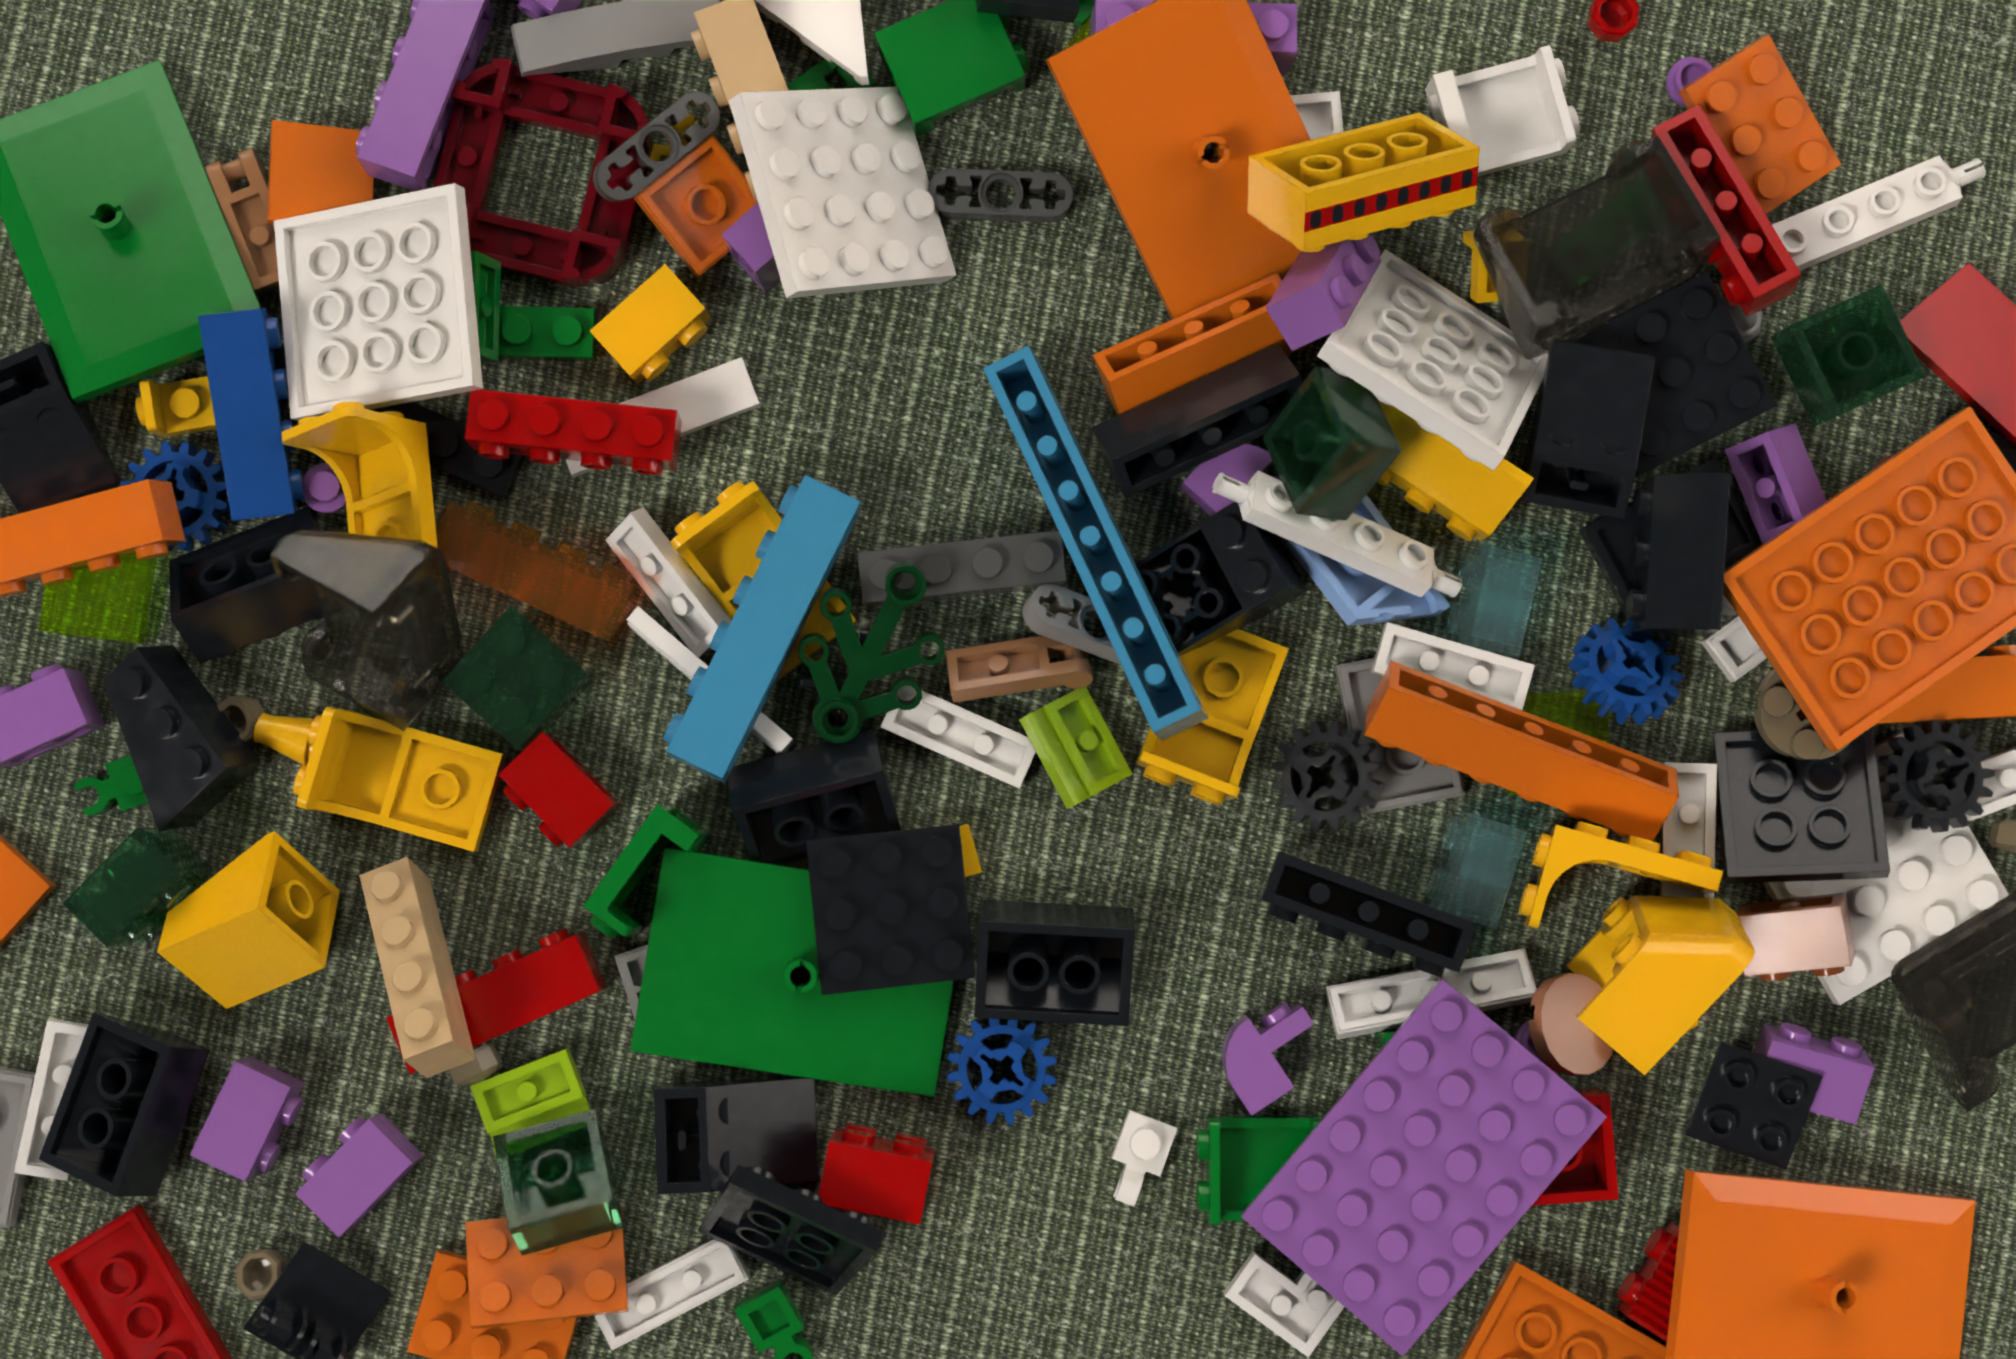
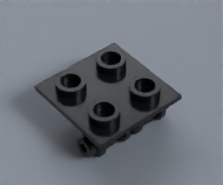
M1735 1038L1732 1044L1720 1041L1685 1135L1786 1170L1821 1082L1822 1075L1752 1052L1753 1045L1744 1040Z
M304 1241L243 1326V1329L296 1359H353V1356L349 1354L389 1298L391 1291Z

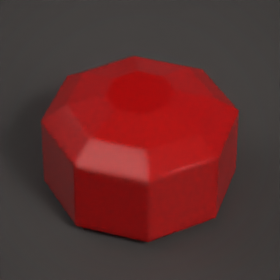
M1594 0L1589 7L1587 26L1598 40L1618 43L1637 27L1640 6L1635 0Z

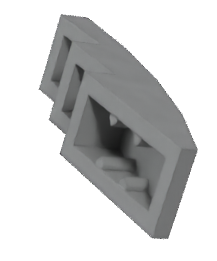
M625 0L561 12L512 24L511 32L521 76L615 68L620 65L622 60L670 56L675 48L695 47L690 32L699 29L693 12L720 2L719 0Z

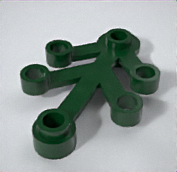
M901 561L889 568L885 576L887 596L862 645L850 614L852 600L849 593L842 588L835 587L823 594L821 598L822 614L831 621L849 671L839 691L827 662L829 657L828 640L819 633H809L801 639L798 649L799 658L804 664L808 665L820 700L813 709V726L823 739L833 743L847 742L860 732L863 720L898 708L911 710L919 705L922 699L921 685L915 678L910 676H902L896 679L889 691L859 699L868 681L921 663L924 665H934L941 661L944 656L945 648L942 638L937 633L931 631L919 634L913 644L882 654L905 606L918 603L925 595L927 588L926 577L923 570L917 564ZM902 573H909L914 576L915 584L909 589H901L895 583L896 578ZM836 596L841 597L846 602L845 609L838 613L830 611L826 605L830 598ZM930 640L937 643L939 649L932 656H925L919 651L920 645L925 641ZM810 642H817L822 645L824 652L819 657L813 658L805 653L804 647ZM908 685L913 687L916 691L915 697L908 701L901 700L896 693L902 686ZM833 709H843L847 713L848 718L843 723H833L828 717L829 713Z

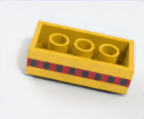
M1418 112L1249 156L1247 213L1303 252H1318L1325 249L1326 245L1344 240H1362L1367 238L1370 233L1388 228H1405L1410 226L1413 221L1431 216H1448L1454 210L1475 205L1480 147Z

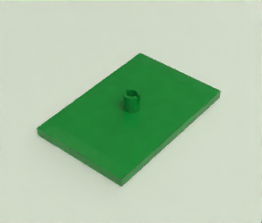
M160 60L0 119V215L71 397L77 404L203 356L204 350L198 320L199 315L262 308L173 86Z
M664 847L630 1051L935 1097L954 980L821 995L808 869L696 851L686 852L683 849ZM800 965H803L810 972L809 978L804 982H796L790 976L792 970L800 967Z

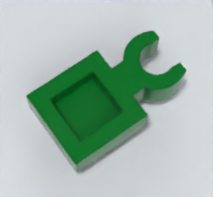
M131 755L105 764L109 775L108 779L85 777L74 784L76 790L84 791L94 787L99 794V799L95 805L82 809L84 815L97 816L105 814L113 807L116 800L121 812H129L149 805Z
M781 1279L735 1302L734 1312L758 1353L773 1347L775 1351L774 1359H785L791 1353L800 1354L803 1359H814V1350L811 1343L804 1337L795 1335L804 1330L805 1321Z

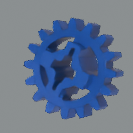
M168 441L162 442V454L160 455L151 449H144L143 455L146 463L141 466L130 462L128 467L136 476L133 481H121L120 486L146 479L172 482L174 492H184L183 500H176L186 540L185 542L178 543L179 548L184 551H193L194 538L204 544H210L212 539L208 530L214 527L224 531L227 526L219 517L221 512H230L229 503L224 502V495H227L226 484L220 480L224 477L222 464L211 465L215 457L212 452L202 449L197 453L196 445L185 441L181 444L179 451L175 444ZM166 468L163 474L155 478L159 472ZM201 474L207 484L208 493H205L199 484ZM202 513L194 523L189 525L191 519ZM176 544L167 546L168 551H172Z
M1610 618L1603 627L1597 624L1592 625L1586 635L1581 637L1572 650L1576 655L1570 661L1569 669L1579 673L1571 683L1573 687H1585L1587 693L1581 700L1584 704L1596 701L1600 705L1598 716L1603 718L1609 711L1616 713V720L1620 725H1623L1630 715H1632L1637 725H1643L1650 716L1658 719L1678 697L1680 692L1676 687L1683 680V675L1673 671L1680 659L1678 656L1666 655L1664 652L1670 643L1667 639L1656 642L1651 638L1652 634L1632 633L1633 620H1627L1624 626L1620 628L1615 619Z
M990 1018V1025L983 1027L977 1019H973L971 1027L974 1034L971 1037L963 1033L956 1035L955 1039L963 1049L961 1052L950 1051L948 1053L947 1059L957 1063L958 1069L947 1073V1081H960L961 1087L957 1089L953 1097L956 1101L966 1097L970 1098L968 1114L972 1116L980 1108L987 1110V1123L992 1124L997 1113H1004L1009 1125L1014 1124V1111L1021 1109L1029 1118L1033 1116V1109L1030 1104L1033 1099L1045 1104L1049 1100L1041 1087L1043 1084H1056V1076L1045 1071L1047 1066L1057 1063L1056 1055L1043 1054L1042 1050L1050 1043L1048 1035L1038 1039L1032 1036L1036 1028L1034 1021H1030L1024 1028L1017 1026L1018 1020L1008 1019L1007 1023H1000L999 1019ZM995 1034L1013 1035L1007 1044L990 1046L986 1042L981 1041ZM1028 1047H1030L1036 1059L1035 1079L1023 1070L1021 1058L1026 1053ZM1005 1056L1011 1057V1070L1015 1073L1016 1078L1013 1076L1010 1078L1004 1074L998 1080L993 1078V1066L988 1062L989 1059L987 1057L998 1061L1003 1060ZM969 1057L980 1065L982 1079L976 1088L972 1085L968 1075L967 1063ZM1014 1090L1021 1095L1010 1101L991 1100L997 1092Z

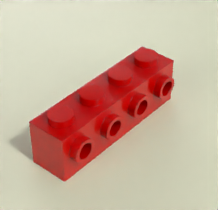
M1698 104L1654 127L1648 148L1649 152L1646 153L1647 163L1653 175L1658 180L1665 178L1673 194L1670 196L1671 203L1678 217L1683 222L1689 220L1697 232L1698 236L1695 238V241L1703 259L1708 264L1713 262L1716 264L1723 276L1720 283L1729 303L1734 307L1740 305L1746 317H1749L1792 295L1801 273L1701 106Z
M480 389L470 391L465 440L474 450H478L479 456L485 458L505 460L509 459V454L529 456L530 461L540 464L559 465L560 460L564 459L581 461L580 466L595 470H611L612 465L631 466V471L638 474L662 475L663 470H677L682 421L678 411L672 409Z

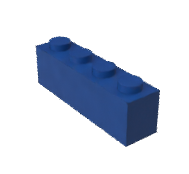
M267 308L199 315L198 320L231 520L293 514L299 508L297 500H305V491L301 469L292 470L289 450H296L298 448L282 444L281 433L294 427L295 424L292 419H284L281 400L289 399L286 370L285 368L276 369L273 349L282 347L277 317L268 318Z

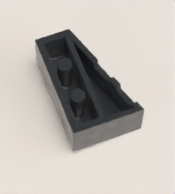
M174 645L137 647L104 679L106 689L159 832L196 825L261 763L249 745L238 736L240 733L223 711L220 712L217 708L218 704Z

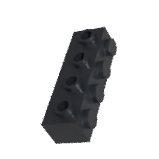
M1276 343L1093 426L1092 429L1107 468L1123 495L1127 498L1311 414V409L1300 373L1279 344Z
M1280 851L1276 853L1259 900L1270 904L1267 914L1293 924H1296L1299 915L1318 922L1315 932L1342 942L1345 941L1347 933L1367 940L1364 950L1393 960L1396 951L1415 958L1413 968L1442 978L1445 969L1460 972L1476 923Z

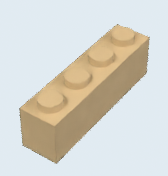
M725 0L693 12L699 29L690 33L701 61L711 58L717 76L708 80L719 108L726 105L730 107L729 100L739 92L789 91L754 0ZM736 124L727 125L726 127L737 155L744 153ZM747 171L744 174L756 202L758 201L750 172Z
M408 857L359 875L403 1060L426 1078L475 1060L430 878Z

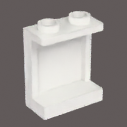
M1550 45L1540 47L1533 56L1459 76H1454L1453 70L1434 74L1425 88L1433 120L1480 147L1478 177L1565 154L1576 142V135L1580 132L1577 112L1572 105L1567 106L1563 88L1566 86L1564 66L1559 58L1554 59Z

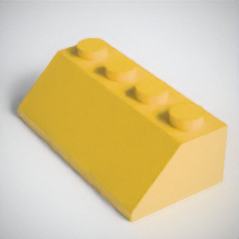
M1351 378L1345 383L1314 430L1315 433L1322 436L1319 442L1328 451H1334L1341 458H1345L1349 454L1364 464L1362 471L1369 478L1384 486H1387L1389 482L1393 483L1406 492L1404 499L1410 505L1427 514L1434 510L1449 520L1446 527L1451 532L1470 542L1474 537L1479 541L1489 537L1534 479L1504 458L1494 471L1481 462L1470 460L1459 448L1439 435L1425 431L1416 420L1393 405L1382 403L1371 391Z

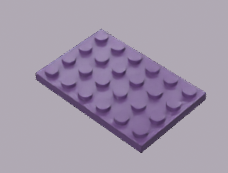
M1441 978L1242 1212L1241 1218L1403 1357L1607 1116Z

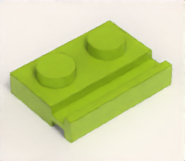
M1087 687L1076 689L1019 719L1066 809L1077 805L1133 774Z
M569 1047L470 1086L486 1132L490 1135L494 1145L493 1151L495 1156L595 1117L587 1101V1094Z

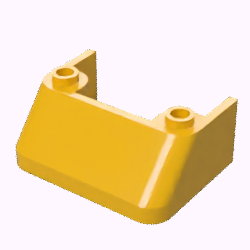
M1635 895L1626 901L1623 897H1619L1602 915L1601 920L1605 922L1603 926L1566 964L1573 973L1586 975L1597 982L1602 988L1579 1012L1577 1019L1644 1076L1743 973L1753 959L1755 949L1736 912L1720 898Z

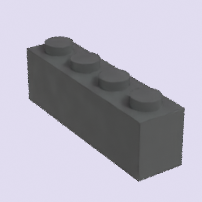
M1059 530L857 552L862 601L866 608L882 606L887 596L885 590L886 573L891 566L901 561L917 564L925 574L927 588L925 595L918 603L1036 590L1044 584H1055L1061 587L1066 585L1062 537ZM902 573L896 578L895 583L901 589H909L915 584V578L909 573Z

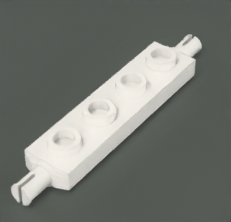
M1938 155L1772 224L1797 268L1801 271L1957 206L1963 198L1961 186L1978 179H1983L1986 175L1984 165L1979 167L1982 161L1979 158H1975L1970 162L1951 169L1942 160L1941 156Z
M1257 471L1247 484L1231 478L1222 472L1218 474L1213 483L1212 493L1238 503L1244 521L1421 598L1430 588H1433L1454 598L1461 590V577H1456L1440 570L1435 565L1434 548L1286 482Z

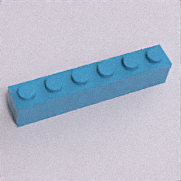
M804 475L799 487L791 484L787 489L778 510L779 513L784 514V517L776 533L771 530L765 533L755 556L762 561L754 577L745 575L739 584L733 598V603L739 605L731 623L723 620L718 626L710 644V649L716 652L707 669L699 666L686 692L687 695L693 698L684 715L675 713L663 737L664 741L670 743L666 750L669 757L723 783H726L861 512V501L807 475Z

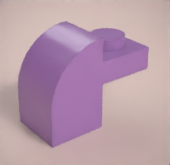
M1243 444L1199 464L1182 483L1180 490L1211 517L1234 502L1212 493L1213 483L1219 473L1222 472L1231 478L1247 484L1257 471L1263 473L1273 462L1275 456L1258 446ZM1273 475V476H1272V477H1274V478H1276V479H1278V480H1281V481L1285 482L1284 480H1282V479H1281L1280 477H1278L1277 475Z
M1284 1002L1261 1017L1264 1026L1256 1030L1246 1015H1242L1234 1022L1226 1034L1222 1046L1223 1070L1229 1084L1251 1116L1294 1088L1272 1052L1314 1025L1304 1007L1298 1003L1290 1008Z

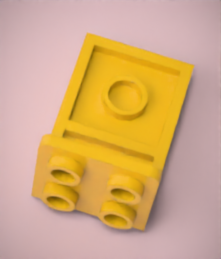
M342 402L335 404L333 411L321 416L302 418L298 421L297 426L281 433L282 444L308 450L322 458L334 471L342 486L347 509L355 603L372 605L441 580L426 423L406 419L401 412H376L365 409V405L359 402Z
M741 481L729 486L717 496L718 506L704 516L698 511L685 518L675 527L674 530L678 535L670 541L674 549L685 559L731 620L739 605L733 603V598L739 584L745 575L753 578L762 561L755 556L765 533L768 530L776 533L782 521V518L754 481L745 486ZM827 580L777 681L803 663L799 658L798 649L799 643L805 635L819 633L829 643L837 638L831 621L821 611V598L827 590L832 588ZM837 596L830 598L826 603L827 608L835 613L843 611L846 607L841 598ZM850 612L853 623L855 625L857 623V620ZM810 642L804 647V651L811 657L823 647L817 642Z
M1237 629L1180 656L1208 719L1163 741L1149 727L1136 761L1137 765L1145 767L1143 777L1168 787L1174 786L1175 781L1179 780L1193 786L1190 793L1191 796L1218 806L1223 804L1224 799H1236L1241 789L1239 788V783L1248 755L1289 648Z
M327 706L322 715L318 714L314 718L308 736L309 744L313 745L307 765L303 764L300 767L293 787L294 794L298 795L297 807L351 817L472 852H478L500 779L498 774L502 771L507 754L345 709Z
M1578 821L1574 829L1555 825L1551 829L1550 835L1544 833L1539 835L1531 865L1541 868L1536 885L1526 884L1518 914L1527 916L1525 927L1538 929L1552 885L1562 873L1577 865H1606L1702 893L1718 892L1723 871L1711 868L1713 858L1694 852L1681 850V853L1676 852L1675 857L1660 854L1658 852L1661 844L1647 839L1629 836V838H1625L1624 843L1607 839L1609 830L1593 824Z

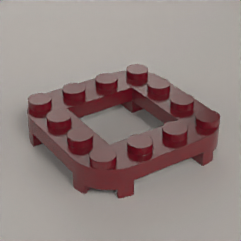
M492 59L491 64L476 69L463 81L459 79L451 94L455 104L433 187L456 183L465 188L470 251H477L500 261L501 270L566 286L587 287L608 282L626 256L639 205L633 197L623 202H611L604 199L595 189L593 173L601 160L649 123L639 103L629 95L628 91L611 83L609 88L552 74L521 76L519 66H516L510 59ZM507 119L599 141L577 229H572V232L484 211ZM649 133L643 142L644 152L651 158L653 133ZM631 148L626 150V154L633 158L629 164L618 170H615L611 165L608 167L612 176L606 182L611 189L621 186L626 191L629 188L625 183L626 177L638 168L642 169L644 177L647 176L648 170L636 162Z

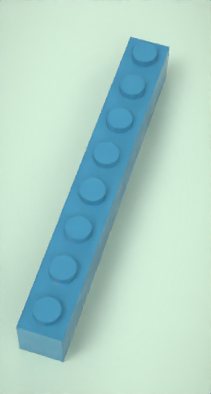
M1026 346L984 367L983 370L1153 733L1163 741L1208 719L1041 363L1031 348Z

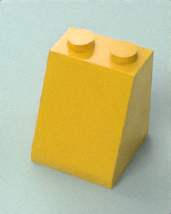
M273 831L266 834L167 912L157 952L225 1009L231 1008L325 968L340 890L278 833Z

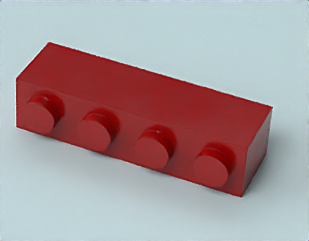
M567 928L538 940L541 950L523 957L520 949H517L492 960L491 962L495 970L476 978L472 969L455 976L472 1047L608 988L584 933L575 934L570 937ZM393 1015L386 1017V1020L401 1053ZM405 1062V1065L410 1075L415 1072H418L407 1062Z

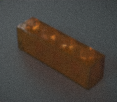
M470 499L465 508L451 501L449 502L436 530L439 564L612 644H617L627 623L626 619L631 615L641 593L640 589L630 584L633 577L632 574L609 563H605L602 571L585 564L584 561L588 555L587 553L561 541L556 550L538 542L542 535L541 532L514 520L511 528L494 522L493 519L497 513L496 511Z

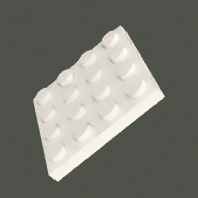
M896 87L739 92L729 100L786 298L942 283L956 276L938 211L935 209L934 200L928 192L929 180L910 115Z
M452 183L274 221L290 419L299 421L305 417L321 416L333 411V406L342 402H359L365 405V409L371 410L483 389L464 187Z
M1385 249L1380 256V265L1346 326L1330 334L1317 357L1328 363L1331 369L1339 375L1349 377L1371 391L1382 403L1393 405L1416 420L1425 431L1437 434L1459 448L1470 460L1481 462L1494 471L1505 457L1543 380L1549 354Z
M1903 729L1875 745L1879 776L1888 774V767L1878 762L1879 756L1894 754V751L1887 742L1890 738H1905ZM1938 773L1932 776V780L1924 783V785L1933 784V780L1939 777ZM1880 784L1881 798L1890 792L1889 785ZM1916 798L1923 806L1937 811L1936 807L1930 808L1925 799ZM1882 802L1890 865L1888 878L1763 882L1772 900L1846 893L1856 950L1852 966L1844 967L1845 970L1836 975L1817 976L1833 1004L1841 1005L2015 905L1969 826L1952 828L1949 825L1948 832L1932 833L1930 826L1926 830H1914L1911 825L1912 817L1904 820L1894 818L1895 811L1899 807L1896 802Z

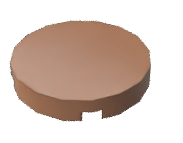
M1564 973L1542 981L1534 992L1530 1007L1535 1006L1534 1019L1529 1020V1033L1537 1054L1550 1069L1557 1073L1564 1072L1568 1076L1591 1075L1602 1069L1612 1056L1614 1050L1577 1019L1579 1012L1602 989L1597 982L1584 974Z

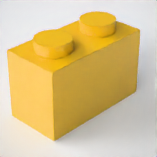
M664 264L595 325L590 332L634 382L638 384L644 378L647 381H651L659 376L670 364L668 357L682 344L685 348H688L696 343L706 333L708 327L705 324L711 317L699 300Z

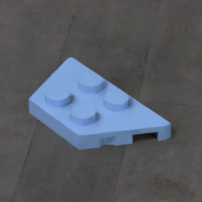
M1334 451L1318 463L1308 488V493L1393 530ZM1290 540L1286 543L1287 547L1347 626L1435 617L1450 607V604L1440 591L1430 588L1420 598Z

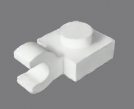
M1128 1109L1111 1156L1112 1159L1125 1163L1113 1195L1115 1200L1134 1207L1142 1187L1145 1172L1161 1176L1178 1129L1177 1127Z

